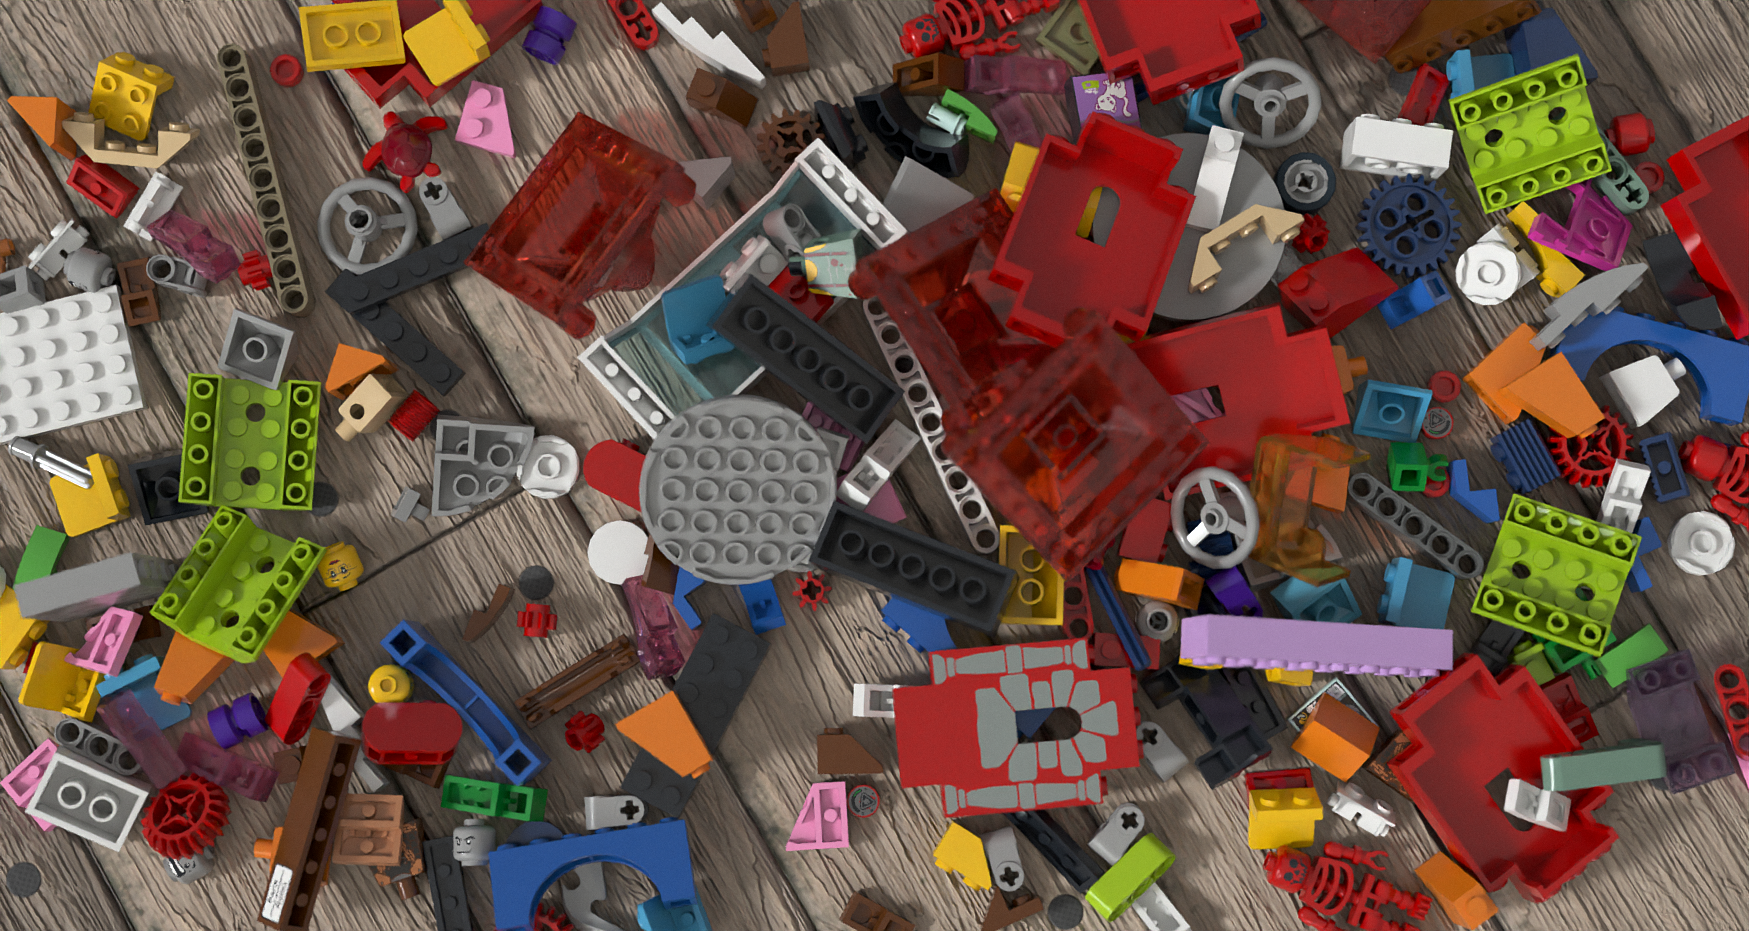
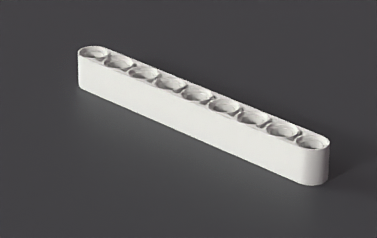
M871 292L863 302L864 317L895 383L905 390L902 395L903 401L971 547L979 554H991L1000 544V534L890 298L883 292ZM874 301H881L885 304L886 311L882 315H873L868 310L869 305ZM892 329L897 331L900 335L898 342L895 344L885 343L882 340V334L886 330ZM901 358H907L913 363V368L908 373H900L895 368V363ZM921 387L926 391L927 396L922 402H914L908 395L910 389ZM932 415L939 419L940 426L937 430L927 431L924 429L922 420L926 416ZM947 444L953 449L954 455L949 460H941L936 456V448L939 445ZM955 473L963 474L967 479L966 487L960 490L952 488L949 484L951 475ZM968 502H975L980 507L981 513L975 519H969L963 514V506ZM981 531H988L993 535L994 544L990 548H982L977 544L976 536Z

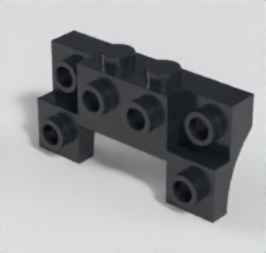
M1179 654L1159 670L1142 678L1140 685L1157 710L1178 699L1212 747L1211 751L1198 757L1194 765L1211 790H1214L1238 777L1243 770L1267 758L1273 748L1252 719L1249 708L1242 704L1235 695L1231 682L1224 678L1218 669L1207 670L1179 664Z

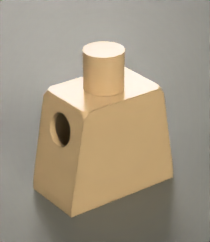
M369 374L339 407L338 411L345 419L335 428L336 432L347 442H350L358 433H374L390 419V416L398 409V406L403 404V401L407 399L409 394L391 375Z

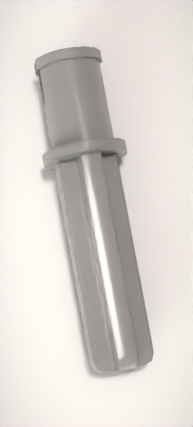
M15 436L9 443V454L30 462L31 467L35 469L43 468L85 489H90L95 484L90 469L50 451L47 445H37L24 438H19V436Z

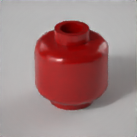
M1640 112L1615 116L1610 122L1609 129L1604 130V134L1622 157L1645 153L1648 151L1650 144L1655 142L1653 122L1650 118L1646 119L1645 115Z

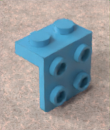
M1470 49L1457 50L1446 65L1447 78L1449 81L1451 80L1452 93L1450 99L1515 76L1513 57L1508 53L1471 57Z
M717 274L667 290L661 295L670 348L685 365L702 362L707 357L718 353H728L735 348L706 326L726 298L723 280Z
M1403 557L1392 559L1391 563H1388L1384 574V581L1387 582L1385 592L1381 594L1377 604L1378 622L1397 627L1444 630L1455 582L1454 575L1412 564L1413 560Z
M152 654L142 656L134 661V667L126 671L121 668L118 677L106 674L104 676L106 681L96 685L101 697H112L131 739L135 742L142 741L189 718L192 714V709L188 703L181 702L177 706L161 700L162 696L154 688L165 657H153Z
M697 887L698 904L665 909L661 894H658L637 906V919L639 925L645 931H713Z

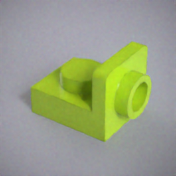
M1526 640L1514 646V653L1507 656L1509 665L1525 666L1539 686L1555 678L1541 651L1545 649L1542 642L1532 644L1530 640Z

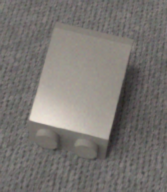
M906 156L883 202V206L907 230V234L903 237L904 239L945 258L948 257L951 250L957 252L964 236L959 233L964 222L970 224L977 209V206L973 205L974 194Z

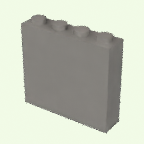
M130 552L14 585L22 618L72 622L106 612L111 606L121 608L160 597L179 568L170 559Z

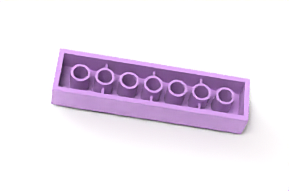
M1203 615L1182 619L1181 659H1193V665L1213 666L1215 664L1229 668L1254 666V669L1284 668L1285 671L1314 670V672L1334 673L1337 671L1352 675L1374 673V676L1404 675L1406 678L1440 677V671L1453 670V630Z

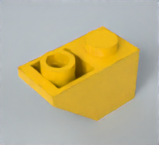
M952 820L932 852V855L937 858L934 864L950 874L954 869L963 874L965 877L962 882L978 892L981 887L989 891L992 884L981 838Z

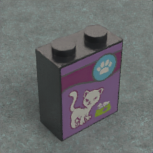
M1100 72L1070 76L1064 83L1063 87L1074 145L1084 121L1092 111L1107 113L1118 122L1142 128L1133 76L1110 84L1106 73Z

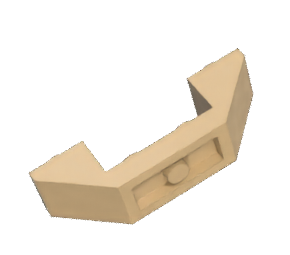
M75 112L74 116L62 121L64 130L94 162L160 168L171 161L199 136V129L189 128V123L170 122L169 126L158 130V150L157 145L137 144V148L125 147V142L111 140L105 141L104 144L105 119H96L93 113Z
M1255 204L1202 236L1197 245L1188 290L1190 294L1197 290L1204 293L1218 283L1216 279L1219 277L1222 269L1211 252L1215 255L1223 252L1231 246L1230 241L1239 235L1242 238L1248 237L1259 228L1257 224L1261 226L1272 244L1280 240L1286 243L1300 234L1299 229L1305 220L1303 216L1298 213Z

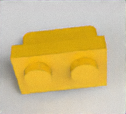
M442 0L445 7L443 10L410 28L403 35L408 47L435 86H441L491 56L487 46L490 38L481 24L475 26L470 19L473 12L466 0Z
M117 52L99 61L88 113H93L96 119H105L106 127L138 141H143L149 134L157 96L173 87L175 76L165 73L157 65H147L135 60L132 54Z
M97 453L86 457L88 464L84 465V467L90 469L95 483L90 489H85L57 475L50 479V486L66 533L70 537H77L131 517L128 509V497L118 480L119 471L117 465L109 456Z
M6 583L0 598V669L15 670L27 658L33 641L38 640L44 634L49 621L22 618L16 593Z
M41 641L35 649L19 695V703L29 707L61 712L81 721L92 723L101 697L96 685L106 681L104 678L106 674L74 666L64 661L69 652L76 654L80 649Z
M1316 789L1250 790L1249 847L1257 850L1277 849L1282 845L1292 848L1312 846L1314 843L1315 820L1323 819V807Z

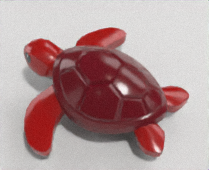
M393 111L384 114L383 122L387 132L383 140L375 143L365 155L363 160L364 169L370 172L383 160L389 171L402 177L400 188L404 193H408L413 189L415 177L422 173H425L428 177L439 176L441 174L440 167L436 163L429 162L432 155V142L428 134L447 129L446 121L442 117L427 116L418 119L413 124L404 123L403 119Z

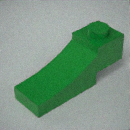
M445 775L440 807L494 817L543 822L548 789Z

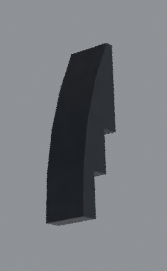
M1490 619L1468 653L1477 654L1491 675L1495 677L1508 661L1507 656L1525 631Z

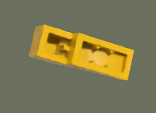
M1524 201L1520 202L1506 215L1528 242L1540 271L1536 278L1541 282L1540 286L1547 294L1559 298L1574 288L1585 276L1561 252L1532 241L1527 237L1534 218L1538 216Z

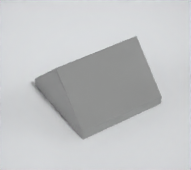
M731 156L667 163V170L672 183L705 210L712 206L735 178V169Z
M235 308L217 368L277 391L299 355L296 330Z

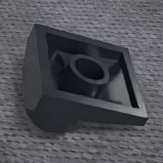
M822 100L814 102L816 120L819 122L834 155L849 170L854 169L857 163L866 159L865 152L869 151V148L862 134H855L851 126L855 121L847 106L841 107L839 103L832 105Z
M183 448L147 455L131 461L127 465L145 526L205 514L210 511L209 506L178 502Z

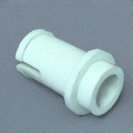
M935 102L928 112L930 115L926 117V121L936 124L949 131L952 135H963L968 121L964 118L965 115L963 113L958 115Z

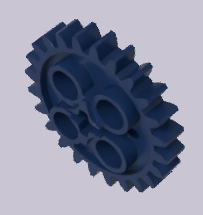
M1407 174L1402 183L1400 178L1395 175L1391 179V186L1387 181L1383 180L1379 184L1381 191L1373 188L1369 192L1372 199L1365 198L1361 204L1368 210H1360L1357 213V216L1365 221L1358 223L1356 229L1364 231L1365 234L1357 240L1358 242L1368 243L1363 253L1373 252L1375 255L1372 261L1376 263L1381 260L1383 262L1381 268L1383 272L1391 266L1393 267V275L1395 277L1404 269L1406 277L1410 278L1416 269L1421 277L1426 274V266L1433 272L1438 269L1437 261L1444 264L1449 260L1444 252L1452 254L1456 250L1455 246L1450 242H1457L1461 238L1460 235L1453 232V230L1462 226L1461 222L1453 221V218L1460 213V210H1450L1449 206L1455 199L1449 198L1445 200L1443 198L1447 190L1446 188L1438 192L1435 191V180L1428 185H1424L1423 175L1416 182H1413L1411 174ZM1407 199H1417L1421 206L1420 211L1411 210L1408 207ZM1428 211L1433 212L1431 217L1422 220L1412 229L1405 230L1389 241L1384 239L1386 235L1395 232L1405 223L1414 221ZM1380 214L1390 215L1394 221L1393 227L1384 226L1380 221ZM1425 225H1431L1436 229L1437 237L1435 239L1429 238L1425 234ZM1397 241H1405L1410 247V253H1400L1397 249Z

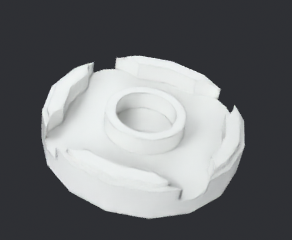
M1482 241L1469 247L1459 258L1456 267V282L1459 288L1462 289L1468 299L1481 305H1496L1508 299L1518 289L1522 278L1521 263L1516 253L1507 245L1496 241Z
M554 435L539 436L533 439L525 464L523 466L517 465L518 471H516L522 486L530 494L542 499H556L569 493L577 484L581 473L580 458L575 448L565 439Z
M1700 511L1688 513L1679 518L1670 529L1667 544L1669 555L1679 568L1686 573L1700 576L1713 574L1726 567L1733 557L1735 540L1729 530L1731 528L1725 520L1717 514Z
M619 520L606 523L597 529L590 539L587 552L590 566L598 577L608 583L624 585L635 582L643 576L647 564L648 555H645L644 552L648 536L641 528L631 522Z

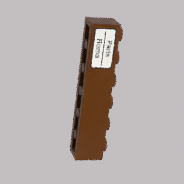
M312 727L258 914V922L278 931H308L362 740L337 731Z

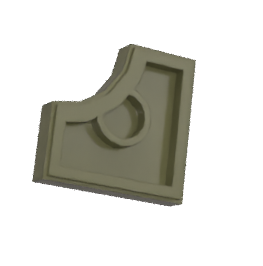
M1064 0L1040 32L1035 42L1080 74H1089L1100 60L1077 0Z

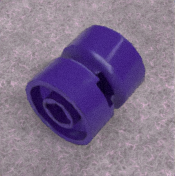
M541 6L533 21L536 28L535 30L528 31L521 47L539 60L552 65H559L566 51L563 43L571 40L578 25L561 12Z
M252 692L234 699L231 707L224 704L207 713L211 731L219 745L225 750L242 743L245 735L253 738L269 730V726L265 723V711L260 701Z

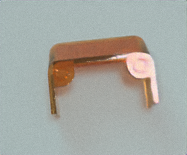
M1271 434L1262 437L1256 446L1250 484V493L1257 505L1260 526L1257 543L1248 557L1315 587H1321L1350 577L1351 570L1325 560L1326 542L1324 537L1317 530L1308 527L1317 468L1329 471L1370 460L1371 453L1329 437Z

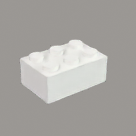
M1362 114L1360 117H1356L1344 131L1339 169L1387 176L1397 175L1401 178L1411 174L1412 179L1415 180L1423 175L1424 181L1432 182L1448 169L1453 130L1444 129L1443 125L1437 123H1426L1424 126L1412 125V121L1408 119L1396 118L1391 122L1380 120V116L1375 114Z
M60 745L55 751L25 812L119 852L152 785L130 775L120 774Z

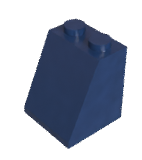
M1553 7L1541 9L1540 14L1504 30L1508 54L1513 57L1515 76L1578 54L1587 83L1585 88L1598 78L1597 70Z

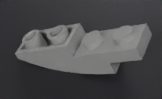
M1645 263L1614 268L1570 289L1543 310L1551 321L1529 342L1537 351L1546 346L1552 349L1565 338L1566 335L1562 331L1570 324L1574 327L1577 326L1589 313L1592 317L1602 311L1607 315L1621 302L1618 296L1624 290L1630 293L1644 280L1640 275L1649 267Z

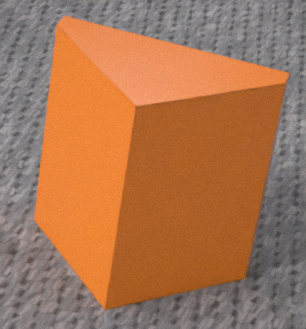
M11 96L7 100L49 147L71 161L76 157L77 143L62 127L63 120L74 116L76 112L74 109L57 97Z
M338 343L325 388L328 393L343 401L355 391L369 374L391 375L399 369L396 364L382 355Z
M1323 692L1290 745V748L1346 783L1370 756L1380 727L1326 692Z

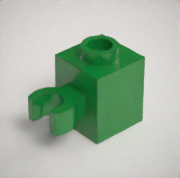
M1390 442L1386 471L1392 491H1425L1427 476L1434 481L1446 480L1444 469H1436L1439 466L1449 465L1446 455L1435 454L1427 458L1423 443Z

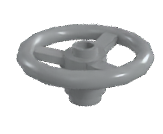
M1277 57L1253 60L1244 65V71L1231 76L1224 84L1219 100L1221 120L1226 128L1243 132L1242 142L1246 145L1264 149L1287 146L1304 137L1316 123L1322 106L1320 87L1310 71L1295 61ZM1276 70L1289 73L1300 81L1285 87L1284 82L1274 74L1262 75L1254 85L1244 80L1258 72ZM1234 93L1254 101L1255 110L1262 116L1261 135L1249 132L1240 126L1234 117L1232 109ZM1308 94L1309 106L1305 117L1295 128L1283 134L1274 135L1275 117L1285 110L1286 101Z
M374 177L352 179L335 188L322 204L317 220L319 243L328 260L342 271L346 268L355 275L363 274L407 256L413 248L418 232L416 211L407 194L393 183ZM363 190H375L385 193L397 202L402 213L379 216L370 207L357 205L349 195ZM339 204L347 212L345 226L354 236L348 259L338 252L330 233V221L334 209ZM405 227L401 244L392 255L380 262L361 263L368 242L376 240L385 229Z
M1218 467L1197 468L1181 479L1173 493L1170 515L1173 532L1182 549L1197 563L1212 569L1232 568L1247 559L1257 543L1260 526L1257 505L1247 486L1232 472ZM1213 480L1226 484L1236 493L1238 498L1227 496L1220 499ZM1199 483L1206 504L1201 511L1202 523L1189 534L1183 515L1184 502L1190 489ZM1230 531L1243 539L1238 549L1226 556H1214L1198 547L1211 533L1220 534Z

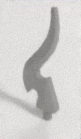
M603 862L590 863L573 869L580 878L579 886L571 890L566 885H562L563 907L570 922L581 931H624L592 911V903L595 900L607 899Z

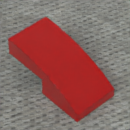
M1564 672L1539 686L1580 744L1599 735L1588 706L1582 703L1573 678L1569 673Z

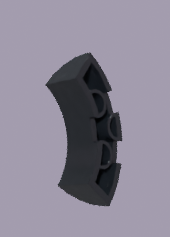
M897 82L879 85L853 96L856 109L870 134L874 132L878 139L886 146L884 150L894 159L902 163L906 156L944 178L960 177L964 173L969 161L968 135H952L926 124L908 106Z
M1674 229L1643 239L1642 243L1650 268L1671 310L1692 327L1702 330L1723 327L1715 295L1711 294L1702 282L1696 283L1694 279L1692 280L1690 276L1693 273L1692 262Z

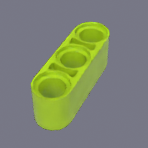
M1152 832L1148 833L1089 889L1085 899L1107 922H1113L1171 867L1176 859V855Z

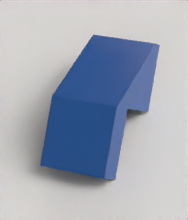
M1437 270L1395 291L1377 304L1391 330L1452 297Z
M1466 459L1449 462V465L1446 466V471L1450 477L1449 495L1485 524L1500 521L1496 489L1470 491Z
M1649 516L1637 519L1632 534L1641 536L1642 539L1633 565L1626 578V583L1631 593L1641 592L1653 587L1639 557L1662 546Z
M679 566L673 605L689 628L695 631L704 623L686 597L707 582L704 579L693 576L691 572Z
M772 579L739 585L755 635L786 625Z

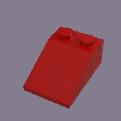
M1356 247L1302 266L1277 284L1282 306L1305 329L1326 324L1329 338L1331 339L1398 290V285L1365 253Z

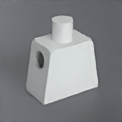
M1653 355L1613 370L1599 378L1626 422L1633 429L1648 422L1680 394L1674 381L1685 375L1686 370L1682 362L1677 358L1663 365L1657 355Z

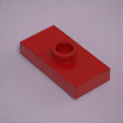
M1426 63L1422 64L1418 69L1398 118L1411 120L1412 125L1424 126L1426 123H1433L1450 83L1447 75Z
M787 266L768 285L770 289L815 323L835 303L829 295L810 292L808 281L802 276H791Z

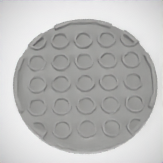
M1181 133L1159 137L1169 139L1176 146L1183 148L1180 160L1171 171L1167 184L1184 187L1188 193L1194 194L1209 135ZM1242 148L1239 150L1220 225L1255 204L1284 210L1281 196L1271 176L1253 156ZM1108 187L1102 188L1092 223L1093 243L1105 247L1120 206L1119 196ZM1257 224L1259 228L1248 237L1242 238L1239 235L1230 241L1231 246L1217 255L1211 252L1222 269L1219 277L1216 279L1218 283L1204 293L1197 290L1190 294L1188 285L1197 245L1200 238L1208 232L1185 227L1153 316L1178 322H1201L1234 312L1254 299L1267 285L1279 264L1285 243L1280 240L1272 244L1261 226Z
M745 394L725 395L704 400L673 418L661 430L650 446L643 462L639 483L640 506L645 526L660 551L675 565L677 564L686 571L691 572L695 577L710 582L730 585L751 584L772 579L776 574L790 567H795L813 551L833 501H836L837 481L832 458L826 444L816 429L802 415L780 402L765 397Z

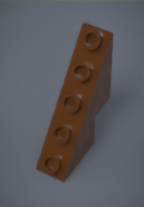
M1432 0L1384 56L1398 74H1402L1536 16L1542 10L1535 0Z

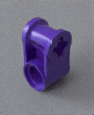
M1236 566L1223 568L1206 580L1214 595L1222 605L1224 604L1232 616L1263 617V609ZM1244 605L1250 608L1247 612L1241 609Z

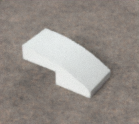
M1509 779L1504 811L1547 828L1566 831L1571 799L1555 791L1539 789L1521 779Z

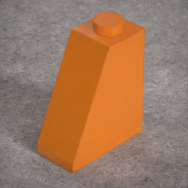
M1525 322L1514 328L1461 378L1505 425L1514 422L1519 417L1522 408L1503 397L1499 389L1539 365L1546 349L1544 347L1537 351L1529 342L1540 331L1532 325L1528 326Z
M1562 352L1550 357L1499 389L1503 397L1566 438L1579 435L1582 439L1599 429L1596 423L1605 418Z
M1122 558L1121 565L1117 567L1114 574L1115 589L1121 593L1153 601H1163L1171 605L1193 610L1198 609L1205 580L1184 568Z
M290 608L263 651L283 678L290 662L298 655L309 652L319 662L345 644L341 637Z
M176 631L154 688L162 696L161 700L177 706L181 702L192 704L235 660L193 642Z
M675 690L615 724L620 732L683 777L691 773L692 777L696 778L711 769L708 763L714 760V757Z
M1438 851L1414 870L1452 922L1473 931L1499 911L1481 885L1441 851Z

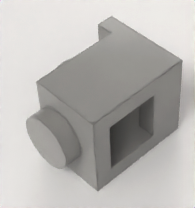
M26 265L0 274V309L6 314L24 310L35 305H44V302H46L43 278Z

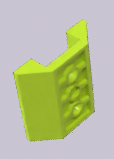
M1578 54L1448 100L1468 167L1485 214L1612 171L1605 144L1598 133L1585 86L1587 83ZM1553 108H1565L1566 112L1561 119L1551 120L1548 118ZM1493 129L1502 131V136L1498 141L1488 142L1485 140V136L1489 131Z
M188 373L178 502L214 507L224 505L229 508L312 511L322 382L288 380V382H283L276 391L250 380L229 379L215 374ZM254 404L262 405L265 409L264 418L258 422L250 421L247 417V410ZM253 467L259 470L260 480L255 485H246L242 480V474L246 469Z
M1514 493L1471 612L1601 657L1611 629L1612 618L1642 537ZM1518 564L1525 565L1530 571V576L1526 579L1516 578L1512 573V567ZM1582 586L1588 587L1592 590L1594 597L1590 601H1582L1576 596L1575 590Z
M221 505L150 613L193 642L241 663L255 662L326 554L327 549L301 537H298L295 543L258 528L247 515ZM275 562L271 571L261 573V569L265 564ZM239 616L236 625L226 628V622L231 617Z

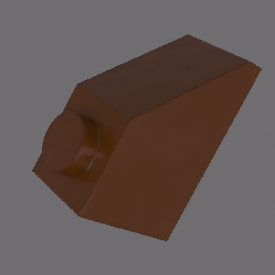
M799 1L793 2L767 36L768 48L762 49L765 68L771 67L773 77L810 71Z
M938 52L893 64V82L898 83L902 96H944L947 89L955 93L964 91V60Z
M697 68L686 94L688 106L746 129L759 101L757 97L728 79Z
M824 728V734L817 735L818 774H883V766L851 734H843V728Z

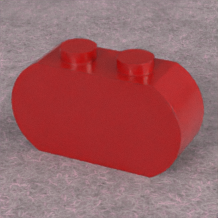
M624 438L621 443L613 439L599 442L589 450L584 460L583 472L586 482L593 489L641 512L639 483L646 456L638 452L640 446Z
M423 700L418 703L379 702L373 705L364 716L360 740H362L360 746L365 756L375 764L443 765L453 758L458 749L462 734V721L457 711L450 705L436 703L433 700Z

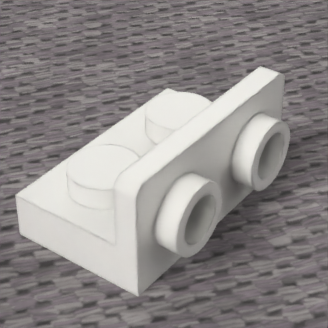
M759 235L757 238L752 237L742 247L741 252L743 254L735 263L731 261L723 268L720 276L723 280L724 290L728 294L744 273L752 274L768 286L786 267L788 262L770 244L771 242L767 238Z

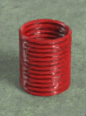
M413 389V392L407 396L403 404L398 406V409L390 416L388 422L409 440L415 442V439L427 428V425L431 423L435 415H438L440 409L417 390Z

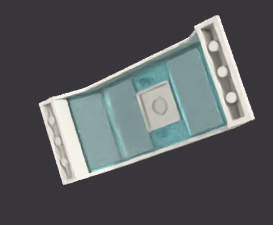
M819 138L794 159L793 164L767 195L630 320L606 335H601L577 357L653 439L657 437L673 418L689 407L719 396L746 394L769 373L736 347L728 353H718L705 358L702 362L685 365L670 348L661 301L663 292L714 274L720 276L721 271L731 261L735 263L743 254L741 252L742 247L752 237L757 238L760 235L767 238L771 242L770 244L782 254L773 240L766 234L763 220L767 213L788 204L798 205L822 237L861 229L867 280L907 234V230ZM829 295L835 303L816 324L820 326L849 298Z

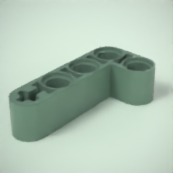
M1566 110L1562 111L1552 120L1561 119L1564 116ZM1596 124L1598 133L1605 144L1611 168L1616 173V179L1611 180L1605 174L1591 178L1592 182L1603 196L1606 195L1623 215L1633 214L1647 204L1649 191ZM1623 182L1624 186L1618 190L1616 186ZM1629 194L1634 197L1630 203L1626 199Z
M1644 738L1619 740L1616 746L1540 756L1543 789L1545 791H1566L1666 777L1664 743Z

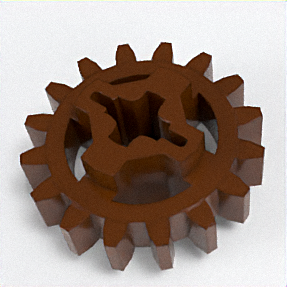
M783 109V117L780 118L772 113V123L763 122L761 124L765 133H757V140L763 143L757 146V152L760 154L765 153L761 158V163L763 165L771 163L770 173L772 174L780 169L783 176L793 164L787 162L794 160L808 147L803 142L807 132L811 136L812 143L817 138L822 142L825 141L824 134H816L821 129L819 122L811 125L812 116L807 114L804 118H801L799 109L795 110L793 116H789L788 111ZM790 124H793V125H794L793 127H789V128H784V129L781 128V127L784 126V125H790ZM771 139L778 145L775 155L770 150ZM793 139H796L797 147L790 146L786 149L785 140L791 142Z

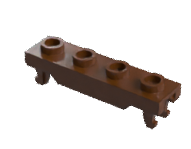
M623 634L514 701V704L520 710L529 729L532 730L642 662L626 634Z

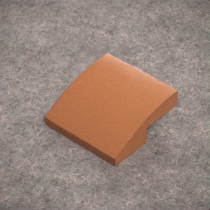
M347 793L335 833L332 862L334 864L400 866L403 843L404 796Z

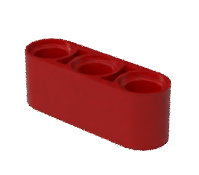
M1065 549V556H1069L1074 560L1075 569L1072 573H1064V592L1067 588L1074 587L1080 592L1081 600L1077 605H1070L1064 599L1062 631L1067 639L1087 638L1088 640L1094 632V623L1084 568L1076 559L1077 552ZM1074 619H1080L1086 624L1087 629L1083 637H1075L1071 634L1070 624Z
M309 652L298 655L290 662L265 716V723L286 745H292L305 736L331 681V675Z
M1724 664L1715 672L1714 689L1733 749L1739 758L1749 761V752L1743 750L1739 745L1742 738L1749 737V715L1743 720H1737L1729 713L1730 709L1736 705L1744 706L1749 712V687L1742 669L1733 664ZM1731 674L1737 677L1739 684L1734 688H1725L1719 682L1720 678Z

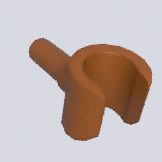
M12 239L0 240V274L6 272V257L16 253Z

